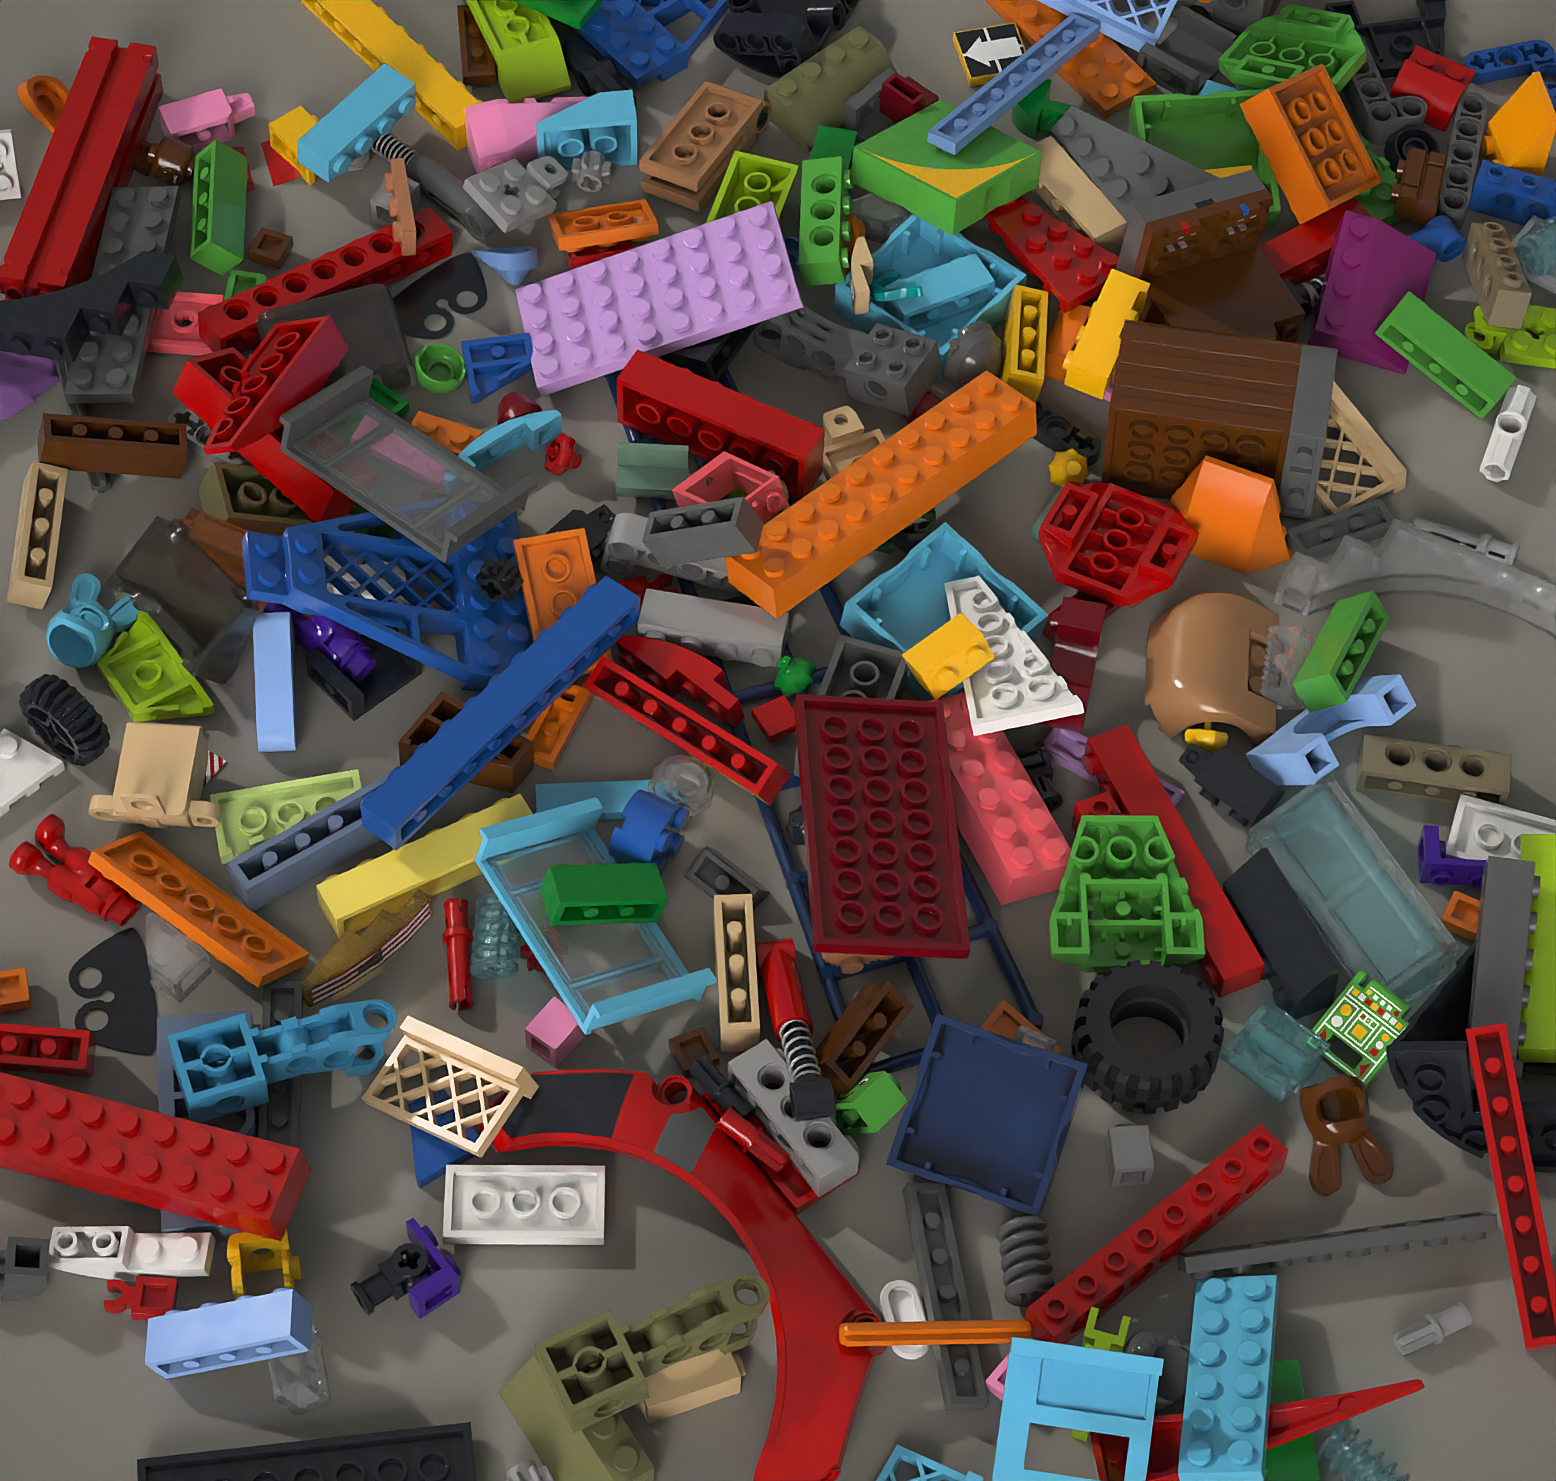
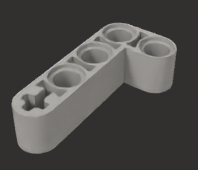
M620 513L616 515L600 564L601 570L606 575L618 579L627 578L631 575L636 564L722 591L734 592L738 590L728 583L725 557L663 567L642 542L648 518L633 513Z

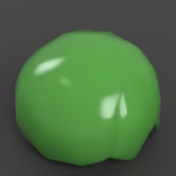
M445 344L425 345L415 357L414 371L416 380L424 390L431 393H450L460 386L466 376L467 369L464 358L454 347Z

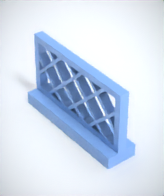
M1112 0L1037 1L1067 16L1074 13L1100 25V33L1139 52L1147 42L1156 47L1178 0L1162 2L1150 0L1152 5L1141 8L1137 7L1135 0H1127L1131 11L1123 13L1115 9ZM1166 7L1165 12L1163 14L1161 9ZM1155 11L1159 21L1157 28L1154 29L1144 24L1140 14Z

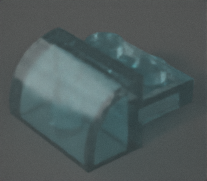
M1268 1000L1248 1018L1244 1029L1223 1047L1219 1058L1282 1103L1292 1092L1297 1094L1308 1082L1323 1061L1331 1044Z

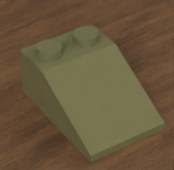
M213 462L197 488L211 543L215 545L242 547V538L246 531L282 536L287 527L315 523L290 498L284 496L280 489L268 478L258 473L254 466Z

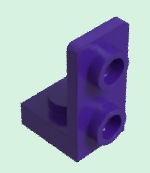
M1424 825L1417 844L1420 883H1432L1435 886H1447L1450 884L1469 885L1473 888H1481L1483 868L1487 860L1445 858L1446 843L1439 839V826Z
M411 1218L406 1222L408 1238L411 1243L420 1245L426 1251L428 1265L434 1271V1274L428 1273L421 1276L414 1282L412 1288L408 1290L410 1306L418 1318L421 1319L460 1293L458 1277L461 1275V1272L450 1255L443 1257L436 1248L438 1241L430 1228L426 1225L420 1227L416 1220Z

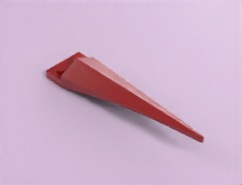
M1415 1379L1344 1394L1270 1405L1267 1450L1420 1391L1425 1387L1423 1381ZM1183 1414L1154 1415L1146 1481H1180L1178 1465ZM1090 1432L1099 1480L1124 1481L1129 1437Z

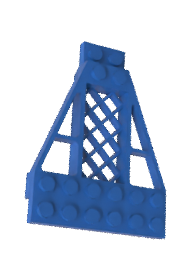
M605 0L581 30L574 29L603 57L608 58L614 67L638 88L655 77L664 82L688 68L690 57L728 10V0H719L711 10L704 5V3L710 0ZM642 6H650L655 8H653L650 11H646ZM693 11L703 22L686 43H681L664 26Z
M447 498L392 509L408 520L419 518ZM467 500L442 517L443 542L448 528L485 503ZM516 511L451 555L446 563L397 530H395L396 539L349 532L387 525V523L371 512L287 527L282 536L246 531L242 538L247 599L283 604L300 613L325 616L461 681L462 690L482 692L495 674H501L511 665L513 658L520 651H526L533 644L522 587H519V592L512 601L509 602L503 597L500 601L494 602L481 594L479 590L480 582L475 580V577L481 571L480 568L488 558H491L496 563L503 557L517 565L513 549V540L520 539ZM328 555L342 567L337 572L324 561V558ZM364 561L376 573L370 577L358 566L360 562ZM398 566L410 579L404 582L392 569ZM431 571L444 584L438 587L426 574ZM347 572L360 584L356 589L342 577ZM381 578L384 579L395 591L389 594L377 581ZM416 583L429 596L422 599L411 586ZM333 585L343 595L330 593L327 588ZM447 589H449L450 597L444 593ZM367 590L377 600L366 599L361 594ZM401 595L410 605L399 604L395 599ZM435 601L444 610L433 609L429 604ZM386 626L405 628L407 636ZM420 631L455 636L458 661L422 644Z

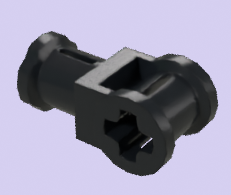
M1042 741L1034 743L1033 747L1015 751L1049 812L1052 813L1062 805L1063 798L1060 793L1055 792L1052 785L1054 770L1051 766L1047 748Z
M415 1243L403 1244L394 1251L390 1258L378 1264L379 1271L361 1283L356 1281L351 1283L350 1288L361 1308L369 1316L374 1313V1307L393 1296L395 1300H398L408 1294V1290L412 1288V1285L417 1280L416 1277L420 1278L425 1274H431L426 1251Z

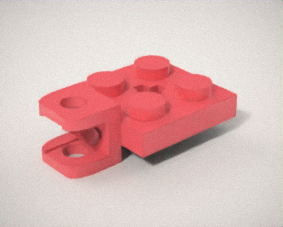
M178 291L169 310L156 308L147 352L195 356L213 353L199 337L198 312L224 301V295ZM184 320H190L191 324L186 327L176 325L182 324Z

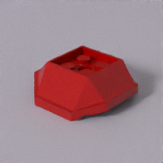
M1066 482L1041 523L1038 537L1055 581L1120 607L1129 606L1133 608L1148 597L1172 587L1197 542L1199 532L1193 526H1189L1186 519L1176 508L1112 483L1094 482L1081 485L1080 482Z

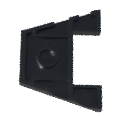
M1353 0L1325 5V11L1351 16L1355 30L1364 38L1382 78L1397 77L1405 60L1409 59L1416 45L1444 57L1446 0H1416L1422 17L1362 24Z

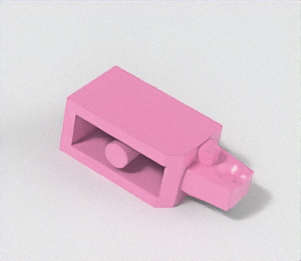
M222 88L158 107L161 127L165 137L169 136L190 144L194 147L195 151L206 148L215 139L220 142L232 140L235 135L234 124L256 115L254 103L249 93L225 96Z

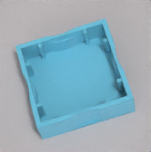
M912 214L890 235L886 243L879 250L871 254L874 262L872 280L885 275L892 269L895 270V273H901L902 279L919 274L925 269L935 268L951 262L957 257H964L976 252L995 280L993 299L985 306L915 331L887 313L883 308L884 301H876L872 296H869L868 313L855 315L850 295L851 272H849L845 276V282L835 285L834 312L867 334L870 333L876 323H880L937 340L942 371L936 379L941 381L945 377L944 366L950 350L949 341L958 338V330L966 329L973 322L989 323L992 326V330H994L1004 321L1005 312L1015 284L1026 286L1027 275L989 250L974 245L959 232L952 236Z
M944 522L912 548L897 566L880 574L845 603L840 626L855 639L906 652L951 620L944 583L975 576L982 578L998 598L1000 606L1006 613L1009 612L1013 616L1017 627L1021 631L1024 630L1034 643L1041 638L1049 614L1012 581L997 573L986 562L982 554ZM909 669L906 686L922 701L934 700L918 683ZM963 681L940 698L965 692Z

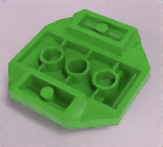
M1290 4L1279 10V14L1265 17L1261 21L1259 20L1249 25L1218 59L1219 71L1238 90L1268 89L1323 63L1339 94L1366 62V49L1355 30V25L1350 15Z

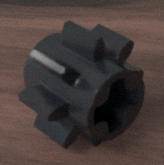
M503 557L496 563L491 558H488L480 568L479 574L475 577V580L480 582L479 590L481 594L494 602L500 601L503 597L509 602L512 601L519 592V587L524 582V580L519 578L520 571L517 565Z

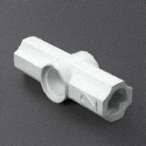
M1517 385L1507 389L1479 470L1488 480L1499 482L1501 480H1508L1537 398L1528 387Z

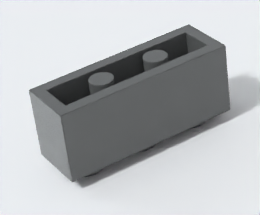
M737 497L650 512L642 542L663 567L754 553L758 549L764 522L744 497Z

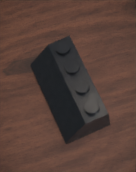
M1268 848L1260 849L1223 882L1222 890L1265 963L1261 979L1263 981L1268 979L1274 989L1272 994L1279 1010H1286L1291 1020L1295 1021L1333 1004L1340 967Z

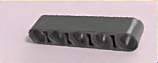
M1472 92L1462 95L1457 105L1447 150L1448 159L1435 214V217L1446 215L1458 230L1464 224L1470 202L1488 109L1486 98L1481 94Z

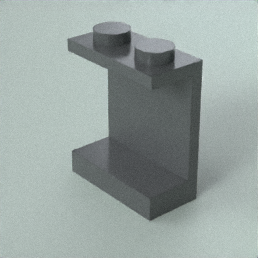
M1183 6L1180 9L1177 28L1157 48L1147 42L1139 50L1137 65L1159 86L1173 94L1197 95L1203 89L1207 79L1212 80L1220 72L1218 59L1234 43L1237 35Z

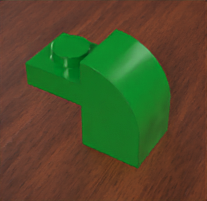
M1046 79L1012 107V121L1015 127L1029 138L1036 140L1039 130L1053 134L1050 129L1071 106H1074L1049 100L1052 80Z

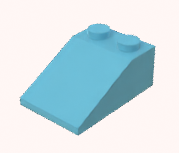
M632 90L597 93L536 123L538 158L551 156L566 171H571L573 158L581 159L583 152L589 150L601 152L605 156L606 161L612 162L611 167L637 165V116ZM545 168L548 173L555 172L550 168Z

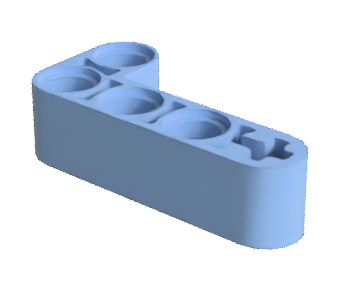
M291 612L254 613L253 644L259 753L296 751L293 655H295V633Z

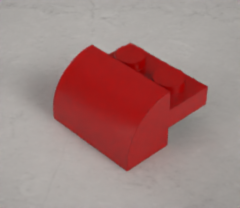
M1416 45L1409 59L1405 60L1389 95L1391 98L1403 96L1420 97L1426 102L1428 108L1424 123L1445 132L1455 116L1460 97L1466 93L1476 71Z

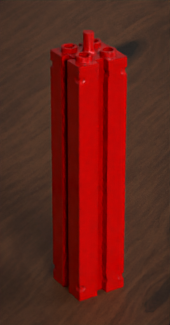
M92 36L88 45L89 51L84 55L4 256V264L0 266V291L2 294H5L4 300L29 298L63 290L91 279L113 187H128L134 172L135 160L138 161L142 150V141H146L158 109L157 103L161 101L164 93L161 74L156 73L159 67L156 46L131 42L127 49L119 47L118 40Z

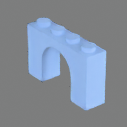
M1400 674L1360 677L1347 703L1314 712H1309L1308 709L1304 710L1248 752L1246 756L1253 769L1277 786L1314 785L1339 766L1328 744L1329 741L1361 727L1392 725L1416 707V704Z

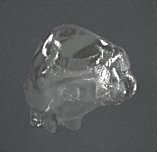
M673 755L663 760L658 766L653 767V776L651 781L648 782L649 792L689 810L688 818L695 817L711 806L714 795V781L710 771L702 761L692 756Z

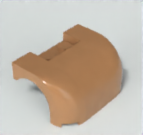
M1231 593L1197 594L1181 600L1163 611L1150 624L1148 631L1144 692L1145 707L1151 706L1154 716L1160 723L1157 729L1172 738L1195 724L1203 722L1228 723L1245 731L1250 737L1251 744L1258 746L1276 732V703L1268 700L1269 650L1279 642V614L1242 596Z

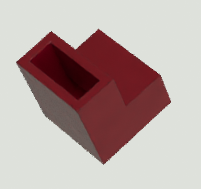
M895 72L882 83L880 112L894 122L899 123L939 101V97L911 77L907 76L904 78Z

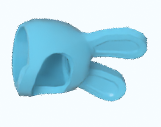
M80 574L71 585L69 605L58 611L49 621L46 630L48 649L57 660L66 666L74 668L92 666L106 653L116 633L134 625L138 620L136 614L141 609L146 608L145 601L139 596L128 595L120 599L108 611L96 602L101 590L100 581L91 574Z

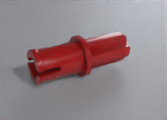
M731 1106L715 1125L716 1128L721 1129L743 1147L741 1150L743 1153L749 1151L774 1172L780 1171L789 1160V1153L761 1132L764 1129L760 1126L757 1129L734 1111Z

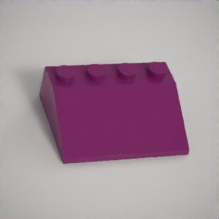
M1346 210L1337 227L1307 345L1338 349V356L1405 375L1409 361L1374 333L1408 291L1422 301L1425 300L1436 253L1378 219Z

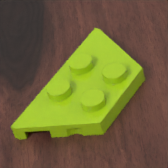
M146 608L141 609L136 614L138 620L128 632L123 630L115 640L114 647L107 650L97 662L100 674L134 722L207 716L216 713L213 702Z

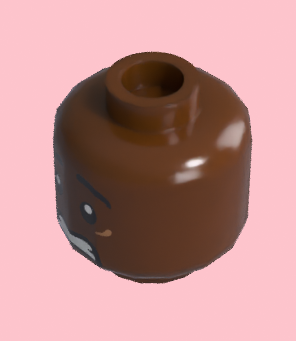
M169 136L164 137L160 144L153 143L147 157V162L152 163V175L175 185H182L185 180L191 181L194 175L195 149L192 145Z

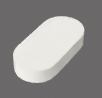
M895 1280L884 1286L879 1302L884 1322L928 1321L920 1293L912 1283L905 1280ZM899 1345L891 1347L902 1358L916 1359L923 1356L928 1351L930 1345Z

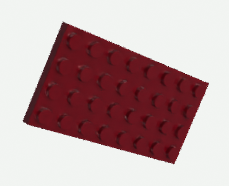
M796 694L794 712L814 952L968 959L971 949L943 702Z

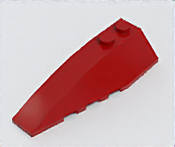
M330 315L276 323L243 365L240 371L243 380L242 382L235 383L231 390L234 395L233 401L225 403L222 409L225 417L215 423L203 448L206 455L234 452L260 440L283 425L279 422L281 415L323 389L325 381L340 366V361L349 351Z

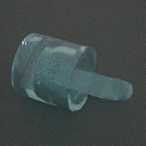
M1556 215L1544 220V227L1522 236L1518 241L1519 258L1524 268L1533 276L1540 277L1556 269Z

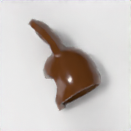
M1336 1076L1328 1078L1320 1084L1301 1088L1299 1095L1300 1108L1314 1143L1309 1168V1181L1312 1189L1322 1196L1333 1195L1340 1189L1342 1177L1338 1147L1346 1143L1349 1145L1353 1157L1367 1181L1373 1184H1384L1389 1181L1394 1172L1393 1165L1383 1147L1370 1133L1368 1127V1097L1365 1084L1359 1076Z

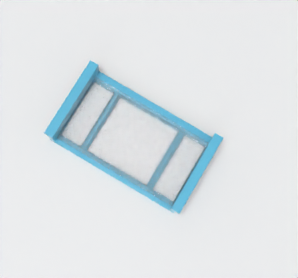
M597 797L483 827L479 832L483 840L475 858V862L585 1035L590 1034L593 1029L686 1000L695 999L700 1002L706 987L715 984L717 980L710 968L689 974L656 922L550 926L539 890L549 866L560 864H617L614 858L609 855V850L595 831L603 811V806Z

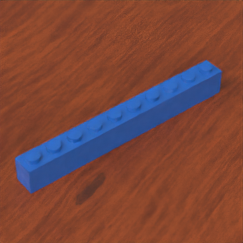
M607 575L596 585L592 584L584 592L583 597L573 607H567L553 626L542 630L535 642L526 651H520L513 658L511 665L501 674H495L488 682L487 687L477 697L472 696L464 704L462 711L452 720H446L431 740L420 744L412 757L402 767L397 766L394 768L386 782L377 790H371L364 797L361 804L362 826L392 848L398 850L638 622L640 597Z

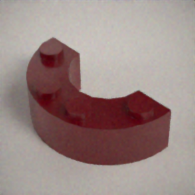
M1063 596L1061 611L1053 610L1050 631L1056 632L1052 659L1049 661L1050 667L1057 676L1061 675L1073 696L1077 695L1082 701L1084 713L1039 722V725L1082 733L1107 604Z

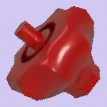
M560 433L556 439L551 441L550 446L547 445L545 447V452L547 453L545 454L546 462L544 468L553 475L559 476L568 469L579 468L582 462V455L577 452L576 442L572 437L565 433Z

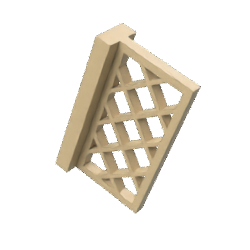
M1333 382L1328 427L1337 428L1340 436L1339 440L1327 438L1325 440L1324 447L1336 449L1334 461L1321 460L1320 468L1332 469L1329 481H1317L1315 497L1330 515L1371 502L1389 491L1393 494L1400 492L1406 488L1407 470L1339 386ZM1341 450L1356 452L1360 456L1359 464L1339 462ZM1336 471L1356 473L1354 485L1334 482ZM1361 474L1376 476L1381 484L1374 488L1359 486ZM1331 492L1351 494V499L1337 508L1330 499Z
M407 1016L399 1027L405 1034L361 1099L369 1106L482 1158L521 1098L524 1096L531 1099L539 1085L524 1067ZM410 1050L418 1052L420 1063L403 1069L402 1062ZM447 1065L449 1076L431 1082L429 1070ZM422 1073L424 1085L406 1091L404 1080ZM475 1078L478 1089L460 1095L458 1083ZM397 1083L398 1095L385 1100L378 1098L386 1086ZM451 1086L452 1099L435 1105L433 1092ZM501 1091L508 1093L501 1105L489 1109L487 1096ZM425 1096L427 1108L410 1113L408 1102ZM480 1099L482 1112L463 1118L462 1106ZM454 1109L456 1121L442 1127L438 1126L436 1115ZM483 1123L484 1130L477 1141L474 1143L468 1140L465 1129Z

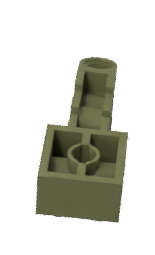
M740 1274L689 1293L688 1298L667 1308L665 1305L650 1312V1316L631 1325L625 1323L619 1326L611 1309L534 1344L539 1363L573 1434L648 1399L649 1393L646 1377L680 1361L717 1349L723 1354H727L747 1346L756 1332L757 1317L763 1313L769 1300L770 1291L767 1283L755 1274ZM745 1288L754 1291L758 1296V1302L750 1305L741 1302L737 1297V1291ZM741 1323L745 1324L746 1331L744 1333H732L734 1326Z

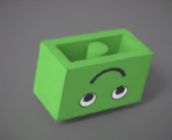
M885 1071L864 1073L852 1090L835 1094V1120L837 1123L836 1127L844 1136L878 1132L908 1102L901 1092L902 1087L898 1080Z

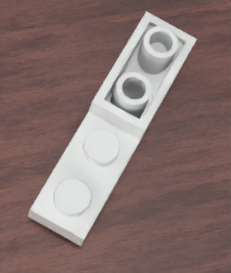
M129 1226L53 1227L49 1245L48 1267L90 1277L110 1280L120 1279L136 1282L137 1276L165 1278L209 1276L216 1239L211 1232L134 1233Z

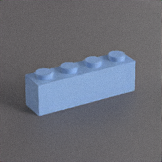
M278 1288L271 1294L261 1296L244 1295L232 1302L222 1304L205 1303L201 1305V1308L188 1311L171 1310L163 1316L148 1318L145 1365L163 1378L170 1379L310 1351L313 1304L294 1289Z

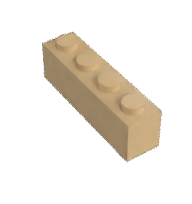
M1052 136L1030 145L1042 152L1038 187L1031 191L1056 219L1065 222L1070 228L1090 238L1094 243L1107 251L1121 246L1128 225L1127 221L1101 190L1089 179L1086 172L1073 161L1065 147L1060 146Z
M36 461L31 463L22 487L7 596L8 603L43 610L52 590L68 471L66 468Z
M752 894L714 895L713 924L720 1052L747 1051L760 1042Z

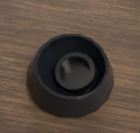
M1409 127L1393 134L1386 142L1384 149L1385 159L1390 163L1391 170L1396 173L1399 159L1406 160L1408 149L1411 147L1426 150L1427 153H1440L1438 142L1434 136L1427 130L1419 127Z

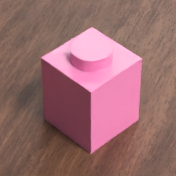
M555 996L525 1028L526 1048L555 1068L560 1065L585 1037L584 1032L566 1004Z

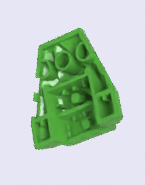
M1082 815L1068 859V865L1061 881L1059 894L1049 920L1051 958L1064 964H1076L1079 970L1085 973H1106L1107 969L1115 965L1126 968L1127 962L1140 960L1141 964H1149L1150 960L1162 961L1161 966L1169 968L1170 964H1188L1204 958L1203 919L1199 909H1194L1187 893L1189 887L1185 878H1181L1174 863V852L1158 816Z

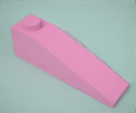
M556 97L550 102L537 103L535 98H525L523 103H508L507 99H495L465 107L467 153L476 173L478 174L514 158L522 166L537 158L536 123L589 97Z

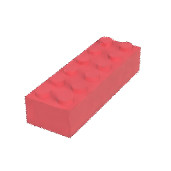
M965 692L942 697L937 700H930L933 702H943L957 827L1000 904L1004 905L1059 890L1068 865L1071 848L1003 730L974 736Z

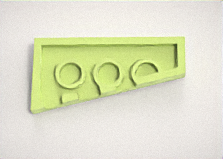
M358 769L211 794V802L222 808L220 823L218 826H215L221 865L226 864L361 789Z

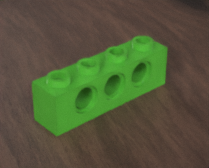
M842 156L802 161L798 265L805 287L845 282L846 268H851V255L849 247H846V242L852 241L850 221H847V216L853 213L851 196L848 195V190L853 189V175L851 169L846 170Z

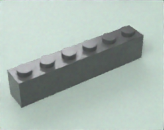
M1488 856L1482 876L1467 1029L1506 1023L1517 1083H1520L1523 1060L1517 1059L1518 1045H1524L1527 1028L1526 1022H1520L1521 1008L1527 1009L1530 996V986L1524 985L1525 971H1531L1534 954L1533 949L1527 948L1528 935H1534L1537 923V912H1531L1532 898H1538L1540 876L1534 875L1535 862ZM1469 1054L1470 1069H1471V1078H1472V1087H1473L1474 1090H1476L1475 1081H1474V1075H1473V1070H1472V1065H1471V1060H1470V1054Z

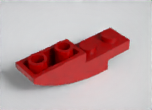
M623 635L616 642L620 652V662L629 671L635 672L637 670L644 675L645 681L658 690H663L672 698L682 691L691 701L696 702L699 700L703 703L714 719L719 722L725 720L734 728L745 718L739 699L727 691L729 687L723 669L691 650L658 639Z

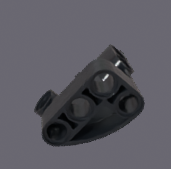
M728 0L727 3L731 13L727 14L714 34L713 41L718 49L742 65L759 73L780 79L820 52L831 33L842 30L859 0Z

